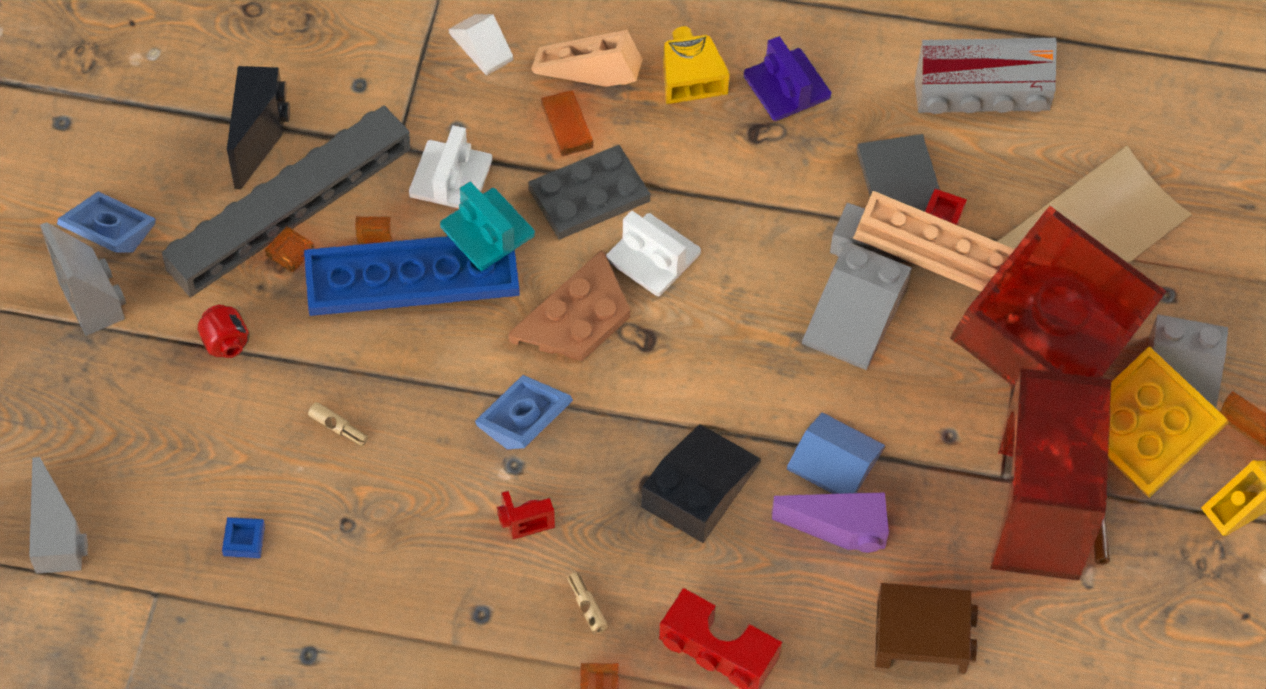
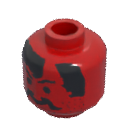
M218 304L208 308L202 314L197 326V331L206 350L214 357H236L242 352L249 341L250 333L241 314L236 308Z

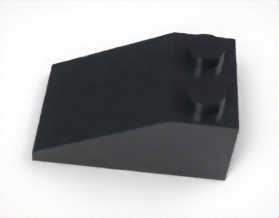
M238 66L227 142V154L234 189L243 188L282 136L284 122H289L290 102H286L287 83L286 81H281L279 67Z
M699 424L661 460L642 486L641 507L704 543L758 467L761 458Z

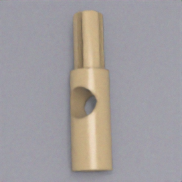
M315 402L309 409L308 416L340 436L344 435L360 446L366 443L368 435L350 425L349 421L318 402ZM333 417L336 419L335 427L332 425Z
M579 573L570 574L568 581L593 634L603 633L609 626L592 593L586 588Z

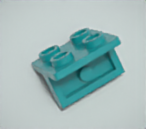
M471 181L459 188V209L440 221V228L481 271L535 236V230L495 188H491L482 194Z

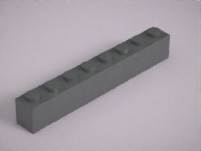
M385 105L375 111L366 113L359 122L348 129H342L332 140L321 147L313 148L306 157L294 165L284 167L276 177L267 183L257 185L250 194L238 202L228 204L223 212L211 220L201 222L194 231L182 239L172 241L162 251L166 271L191 298L410 151L409 130Z

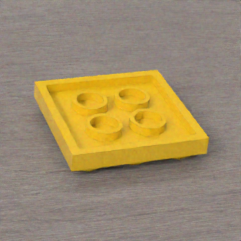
M1149 346L1083 408L1071 422L1150 498L1228 424V419Z

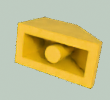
M1253 460L1201 507L1223 536L1229 535L1266 513V461Z

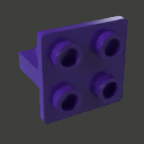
M780 36L768 40L764 62L744 70L743 77L773 121H779L831 99V91L802 49L796 48L790 51Z

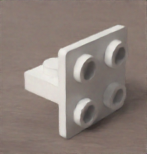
M453 125L446 143L433 140L427 141L409 189V196L459 209V188L471 181L482 191L492 163V154L472 150L471 143H467L466 128Z
M631 211L623 219L622 239L606 257L615 268L654 295L661 296L701 254V248L652 214L648 213L642 218L634 211Z

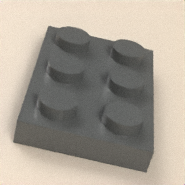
M619 144L528 182L530 193L559 240L650 202L651 195Z

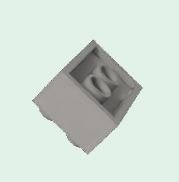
M47 222L41 224L40 227L58 283L85 336L124 320L121 306L126 304V300L119 285H111L109 279L113 276L105 258L98 260L92 247Z
M847 242L827 281L803 337L802 344L867 371L907 291L912 268Z
M1157 314L1149 335L1148 347L1150 346L1215 408L1217 407L1226 356L1228 327Z

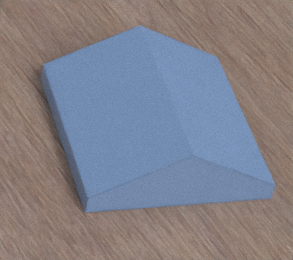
M98 191L59 217L57 225L115 253L134 252L155 225L156 219Z
M522 375L475 420V423L507 450L525 448L573 399L569 394Z
M822 412L805 431L787 465V470L832 494L857 493L883 452L885 445Z

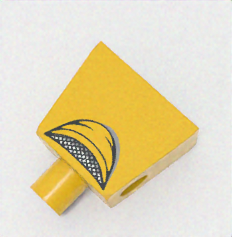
M687 26L676 28L672 32L673 40L666 41L663 50L666 104L727 95L729 71L711 37L708 35L693 37L691 29Z

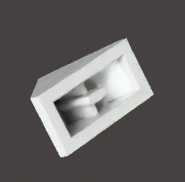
M475 14L449 29V34L486 76L513 61L511 50L493 14Z

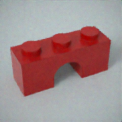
M683 588L660 622L659 639L662 640L668 649L676 653L684 652L695 658V661L702 668L708 671L716 670L727 676L729 681L740 689H761L780 658L782 641L751 624L735 640L724 641L716 638L709 630L715 620L716 605Z

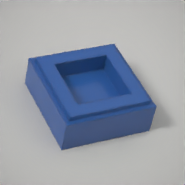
M227 517L222 547L223 556L261 558L265 531L264 519Z

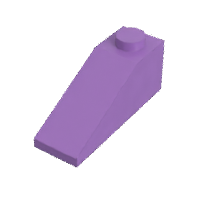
M885 492L774 496L772 520L847 550H859L864 553H870L879 549H885L889 534Z

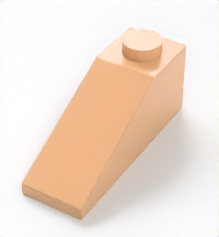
M628 30L541 46L538 48L531 69L534 74L608 87L635 82L643 59Z

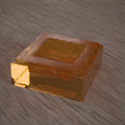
M356 216L357 245L392 242L391 217Z
M286 226L266 247L265 254L274 262L294 273L305 261L304 250L315 248L313 242Z

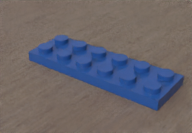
M448 236L304 250L309 316L520 296L515 250L483 271L479 270Z

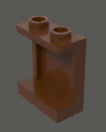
M881 583L877 597L875 667L890 669L892 659L958 665V673L966 674L969 663L975 662L977 657V639H971V627H976L978 606L971 604L972 590Z

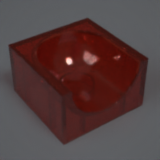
M1049 206L968 307L950 339L1065 424L1167 291L1052 206Z
M1026 368L1020 369L999 439L998 454L1013 457L1005 513L991 555L990 569L1080 580L1106 514L1111 379Z

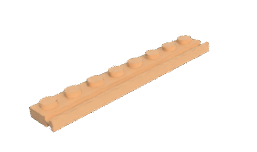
M872 191L853 237L855 240L1021 309H1031L1038 316L1111 346L1117 341L1118 333L1132 300L1131 297L875 191Z

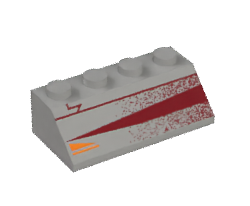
M1056 38L922 40L915 75L918 113L940 114L943 112L974 113L989 111L1004 113L1008 111L1039 112L1050 110L1056 87Z

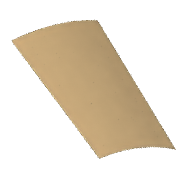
M1127 145L997 242L1101 285L1192 214L1173 200L1152 179Z

